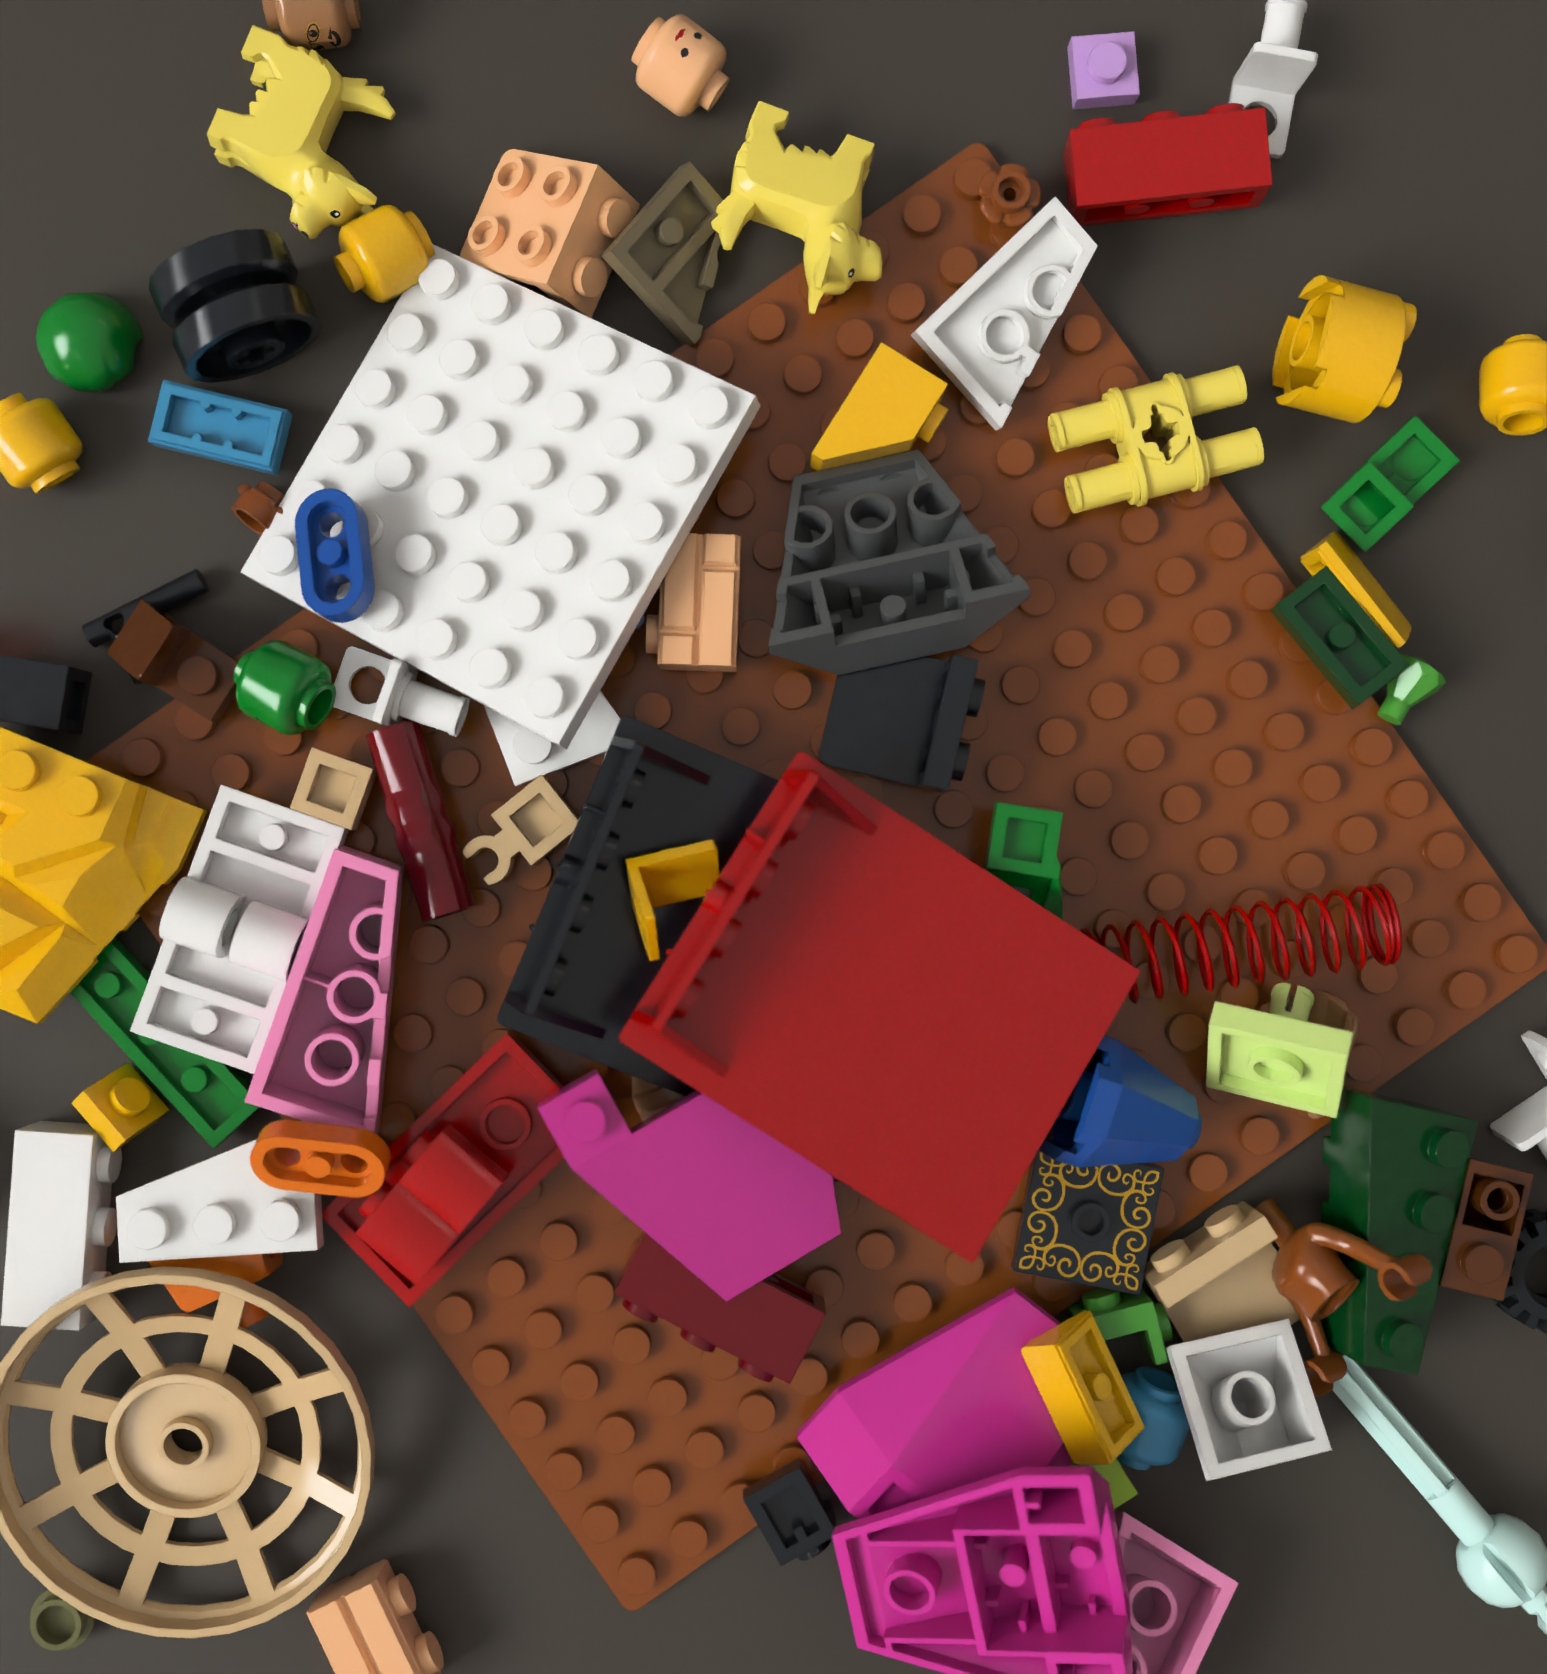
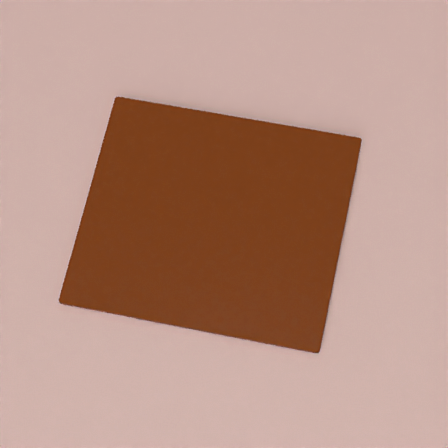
M974 143L862 220L860 236L874 241L881 250L883 266L882 277L876 282H854L841 295L823 296L815 315L809 314V288L803 261L702 331L701 338L694 345L689 346L685 343L669 354L756 395L761 405L689 532L702 535L732 534L741 536L737 672L660 669L657 664L658 654L646 653L645 621L639 630L635 629L602 686L601 692L620 719L625 716L631 717L777 780L781 778L793 757L799 752H804L823 764L819 758V749L837 674L769 653L768 647L771 628H774L778 579H781L785 553L784 537L793 477L816 471L810 467L811 454L881 342L948 384L940 402L941 405L949 409L947 415L929 443L918 437L911 450L919 449L961 501L962 512L980 534H987L996 545L998 557L1014 576L1019 574L1031 588V595L968 646L926 656L947 661L954 654L979 660L975 677L985 679V689L976 718L966 716L960 739L962 742L970 743L968 762L961 782L951 779L949 790L939 793L823 765L975 864L982 866V868H984L995 802L1062 812L1063 818L1057 858L1062 871L1063 921L1079 931L1082 928L1089 929L1096 937L1098 943H1100L1101 932L1107 924L1114 925L1124 939L1126 928L1132 920L1139 921L1149 934L1151 924L1157 916L1164 917L1174 929L1175 922L1182 912L1189 913L1199 924L1200 918L1206 909H1214L1224 920L1225 913L1231 905H1239L1249 915L1250 909L1256 901H1264L1274 911L1275 905L1282 897H1289L1299 906L1300 901L1307 893H1313L1324 901V898L1332 889L1340 890L1348 897L1356 886H1365L1367 888L1369 884L1382 883L1391 892L1400 916L1402 927L1400 958L1394 965H1381L1372 956L1366 941L1367 962L1361 970L1353 964L1347 948L1344 921L1346 904L1341 897L1332 896L1328 904V910L1337 929L1342 954V966L1336 974L1329 969L1323 954L1320 935L1321 908L1314 900H1307L1303 909V915L1309 926L1316 954V971L1311 978L1304 973L1298 956L1295 929L1296 913L1288 903H1283L1280 907L1278 919L1285 934L1291 962L1290 977L1287 981H1284L1276 970L1271 944L1272 919L1263 907H1258L1253 924L1260 940L1265 963V980L1260 985L1255 982L1249 965L1246 938L1247 924L1238 911H1233L1229 921V932L1234 942L1240 970V983L1238 988L1235 989L1229 984L1224 967L1222 929L1213 915H1208L1204 926V937L1208 945L1214 971L1215 986L1212 993L1205 989L1202 982L1198 961L1197 934L1188 919H1183L1180 927L1179 942L1189 978V993L1186 997L1180 993L1177 985L1172 939L1163 923L1158 922L1154 948L1163 979L1164 996L1161 1001L1155 997L1152 988L1146 942L1137 926H1133L1130 938V956L1133 966L1141 971L1136 979L1139 995L1138 1002L1135 1005L1130 1001L1129 995H1127L1105 1035L1122 1042L1193 1095L1197 1100V1109L1202 1117V1130L1197 1143L1188 1149L1178 1160L1149 1162L1164 1168L1149 1247L1151 1249L1331 1122V1117L1328 1116L1311 1118L1308 1116L1307 1111L1206 1087L1209 1022L1215 1001L1259 1011L1262 1005L1271 1001L1272 988L1278 983H1290V991L1297 990L1299 985L1310 991L1317 989L1332 996H1337L1359 1018L1358 1036L1348 1058L1344 1087L1372 1093L1547 969V945L1392 724L1377 715L1380 707L1373 697L1370 696L1352 710L1271 613V609L1296 590V587L1218 476L1210 478L1208 485L1204 486L1201 491L1192 492L1190 489L1151 498L1148 499L1146 505L1140 507L1130 505L1125 500L1075 514L1071 512L1064 487L1066 476L1118 463L1119 454L1116 443L1114 444L1110 438L1056 452L1048 429L1049 414L1102 401V395L1107 393L1110 388L1118 387L1122 391L1152 383L1081 281L1077 284L1062 315L1057 318L1039 352L1041 355L1031 374L1025 378L1011 405L1013 408L1003 427L995 431L913 339L911 334L1024 226L1000 228L991 224L983 216L980 210L982 197L978 194L980 181L990 170L999 171L1001 167L985 145ZM1007 190L1003 193L1006 200L1015 199L1013 191ZM1151 428L1142 437L1145 443L1156 442L1159 451L1167 444L1165 436L1154 437ZM657 589L643 614L646 620L647 614L659 615L660 589ZM305 608L234 657L239 661L245 653L251 650L256 651L261 645L269 641H286L321 659L330 668L333 685L348 647L353 646L391 660L396 658ZM372 667L359 670L351 681L353 696L363 704L376 703L380 696L385 676L380 670ZM419 670L416 681L456 696H464L470 699L466 719L457 737L420 724L437 781L446 797L447 813L455 827L457 846L476 906L449 916L422 922L404 860L396 846L394 828L386 814L385 798L376 775L357 831L349 830L344 846L404 866L381 1125L377 1135L389 1147L509 1031L529 1049L563 1086L570 1084L597 1068L629 1128H632L642 1122L640 1113L636 1111L632 1099V1075L498 1023V1012L532 933L529 925H535L553 882L556 865L560 863L571 836L532 866L519 853L514 857V866L507 878L496 884L488 885L484 878L494 871L498 865L496 852L490 848H485L478 855L468 859L462 852L472 839L483 835L495 836L502 830L491 814L531 782L518 787L514 785L484 705ZM236 696L218 723L209 721L177 699H174L85 762L207 810V814L182 870L168 885L162 884L137 912L160 946L164 940L159 936V928L165 906L176 884L180 879L188 875L221 785L290 808L312 747L375 769L366 735L386 727V725L332 707L326 720L314 730H305L297 735H282L248 717L238 707ZM403 718L401 722H407L411 720ZM606 753L545 776L578 818ZM1358 892L1354 896L1352 904L1362 923L1361 901L1363 892ZM1375 892V896H1376V898L1378 899V901L1380 902V904H1381V906H1382V908H1383V904H1382V902H1381V900H1380L1378 894ZM1374 906L1376 931L1380 944L1386 954L1385 936L1381 920ZM1351 916V933L1353 945L1357 959L1360 962L1361 951L1359 938L1355 923ZM1326 921L1329 952L1335 966L1334 944ZM1302 929L1304 954L1310 969L1308 946ZM1108 930L1106 949L1124 960L1115 934ZM1278 937L1279 955L1284 971L1283 953ZM1253 943L1255 963H1256L1257 970H1258V974H1259L1257 954H1256L1255 947H1254V943ZM1230 957V964H1231V969H1232V973H1233L1232 962H1231V957ZM278 1113L282 1120L302 1121V1120H299V1119H296V1118H293V1117H290V1116H287V1115H283V1114ZM564 1158L412 1306L621 1605L629 1611H636L758 1526L743 1500V1489L798 1458L814 1485L825 1479L797 1439V1431L839 1385L1014 1286L1053 1317L1080 1299L1084 1292L1096 1287L1013 1271L1011 1262L1030 1166L973 1264L833 1177L841 1234L776 1272L782 1277L823 1297L826 1315L791 1383L788 1384L775 1376L772 1382H765L741 1369L737 1364L738 1357L716 1347L714 1352L701 1350L681 1337L680 1332L682 1328L660 1317L655 1323L645 1321L623 1307L624 1299L615 1295L614 1292L619 1277L643 1230L575 1173Z

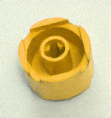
M1324 275L1316 276L1308 282L1298 298L1309 300L1301 317L1297 318L1288 315L1282 329L1273 363L1272 386L1284 388V394L1275 397L1278 404L1350 423H1358L1369 416L1376 406L1388 408L1395 401L1402 383V372L1396 367L1403 343L1413 331L1417 310L1414 304L1403 302L1398 295Z

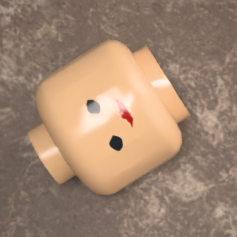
M677 14L667 21L661 17L656 18L640 39L631 59L638 66L636 71L637 85L679 117L690 115L699 105L709 112L721 97L730 80L728 76L721 72L727 55L725 47L720 41L683 14Z

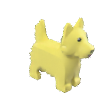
M252 25L241 54L243 59L255 63L250 78L252 84L261 88L266 86V91L257 89V102L251 101L249 103L250 114H239L217 108L207 132L210 146L216 148L214 155L219 163L231 168L234 166L243 167L263 181L287 193L292 198L293 205L289 218L291 224L303 236L313 240L330 225L336 227L343 226L354 220L357 216L360 217L373 210L371 205H375L377 197L366 187L360 185L341 163L326 154L343 112L359 111L389 120L395 117L396 112L384 97L385 89L383 86H368L369 82L364 78L342 77L328 59H324L315 50H307L302 46L288 45L280 35Z
M759 101L748 125L745 136L746 141L742 144L736 156L730 195L717 206L716 213L718 216L712 220L711 226L719 233L723 249L726 251L732 250L743 226L749 220L801 238L805 242L803 261L809 288V314L815 315L823 296L841 295L854 282H876L882 277L883 262L879 246L874 241L868 240L859 234L862 224V189L870 171L869 168L873 160L875 143L847 134L836 153L832 156H829L821 149L816 153L809 146H805L803 151L793 144L784 149L777 131L785 128L789 118V111Z

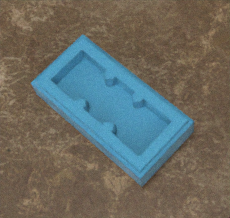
M163 379L148 442L156 447L278 476L293 414L287 409Z

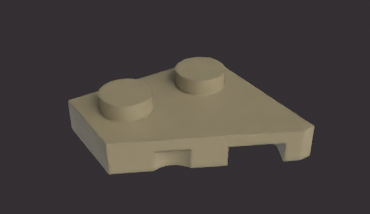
M690 161L677 168L601 255L682 345L686 343L689 346L694 345L701 338L703 326L698 324L705 293L707 290L713 289L719 266L717 253L721 240L719 233L712 228L711 222L718 216L716 208L723 201Z

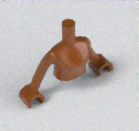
M1267 1199L1255 1209L1266 1217L1278 1236L1274 1240L1279 1250L1273 1263L1272 1280L1279 1293L1286 1297L1295 1308L1304 1327L1313 1357L1303 1360L1314 1397H1319L1333 1390V1382L1342 1379L1347 1371L1345 1359L1339 1353L1330 1350L1321 1320L1335 1312L1349 1298L1360 1282L1344 1265L1337 1251L1378 1270L1380 1288L1393 1301H1403L1414 1297L1417 1294L1416 1285L1425 1283L1431 1278L1432 1267L1430 1261L1421 1254L1409 1253L1398 1258L1366 1240L1330 1224L1314 1222L1296 1228L1274 1199Z

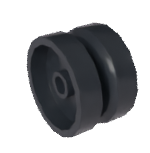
M245 229L211 236L181 249L162 262L150 276L149 292L161 319L171 328H176L172 344L185 374L194 381L207 383L225 382L262 373L298 355L319 336L322 324L307 292L302 287L295 286L299 272L286 242L279 233L265 229Z

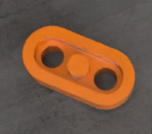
M279 1120L265 1126L261 1130L250 1154V1164L253 1172L261 1181L271 1187L288 1191L353 1198L365 1197L375 1193L382 1186L391 1162L389 1147L380 1136L372 1131L358 1127L294 1120Z

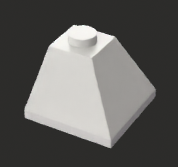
M1289 1318L1166 1347L1206 1481L1332 1450Z

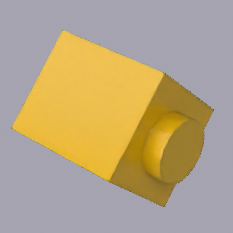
M881 342L811 454L810 467L820 471L911 450L918 437L929 443L949 411L948 408L940 404L948 384Z

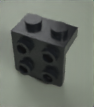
M954 654L947 661L924 656L837 675L819 749L821 762L830 767L939 793L948 791L951 779L962 781L968 762L970 743L962 742L960 739L966 716L977 717L984 694L985 679L975 677L979 660Z

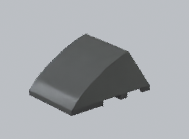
M919 449L797 475L793 477L784 537L785 553L781 579H778L777 607L774 628H771L769 653L830 673L842 675L960 649L968 646L1028 599L1031 595V588L1019 574L1014 576L996 554L995 543L987 534H980L962 512L961 501Z

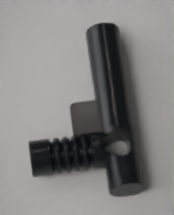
M194 569L82 625V630L94 648L110 640L114 642L118 634L112 630V623L124 617L125 625L141 599L166 613L208 592V584L198 569ZM129 674L134 684L143 683Z

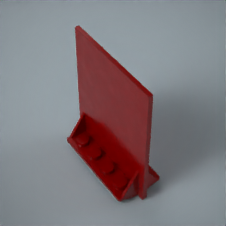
M799 752L791 760L751 826L746 829L744 837L712 887L706 890V896L674 948L666 950V954L669 956L619 1033V1041L973 1264L1052 1125L1059 1118L1063 1106L1141 971L808 754Z

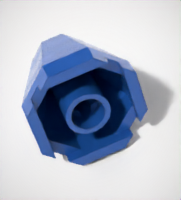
M1104 1035L1063 1106L1059 1118L1055 1120L1040 1146L1039 1151L1055 1161L1079 1168L1176 1161L1197 1143L1202 1130V1117L1198 1112L1197 1100L1193 1095L1122 1042Z

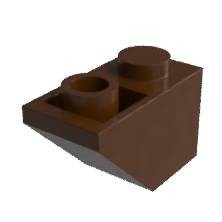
M1473 1158L1469 1159L1440 1279V1286L1504 1301L1534 1174Z

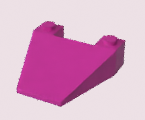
M597 1068L538 1101L537 1109L570 1168L726 1302L841 1234L833 1176L697 1090L632 1128H629Z

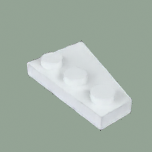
M1056 196L911 334L913 339L995 431L1003 427L1013 408L1011 405L1025 378L1031 374L1041 355L1039 352L1057 318L1062 315L1098 247Z

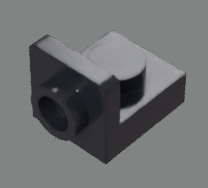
M799 1458L743 1489V1500L781 1566L797 1557L800 1561L809 1560L823 1552L831 1543L834 1528L837 1526L835 1511L829 1500L823 1501Z

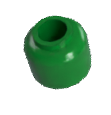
M272 640L261 645L256 651H248L241 657L234 671V682L237 685L235 694L238 707L248 717L282 735H297L305 730H314L326 720L335 703L336 688L332 684L330 668L321 659L286 641Z

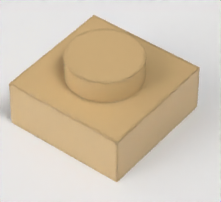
M312 747L290 809L349 830L357 831L377 775L376 769Z

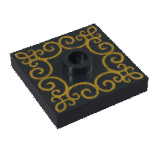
M1038 1150L1029 1168L1011 1262L1013 1271L1140 1295L1164 1168L1153 1163L1079 1168L1055 1161Z

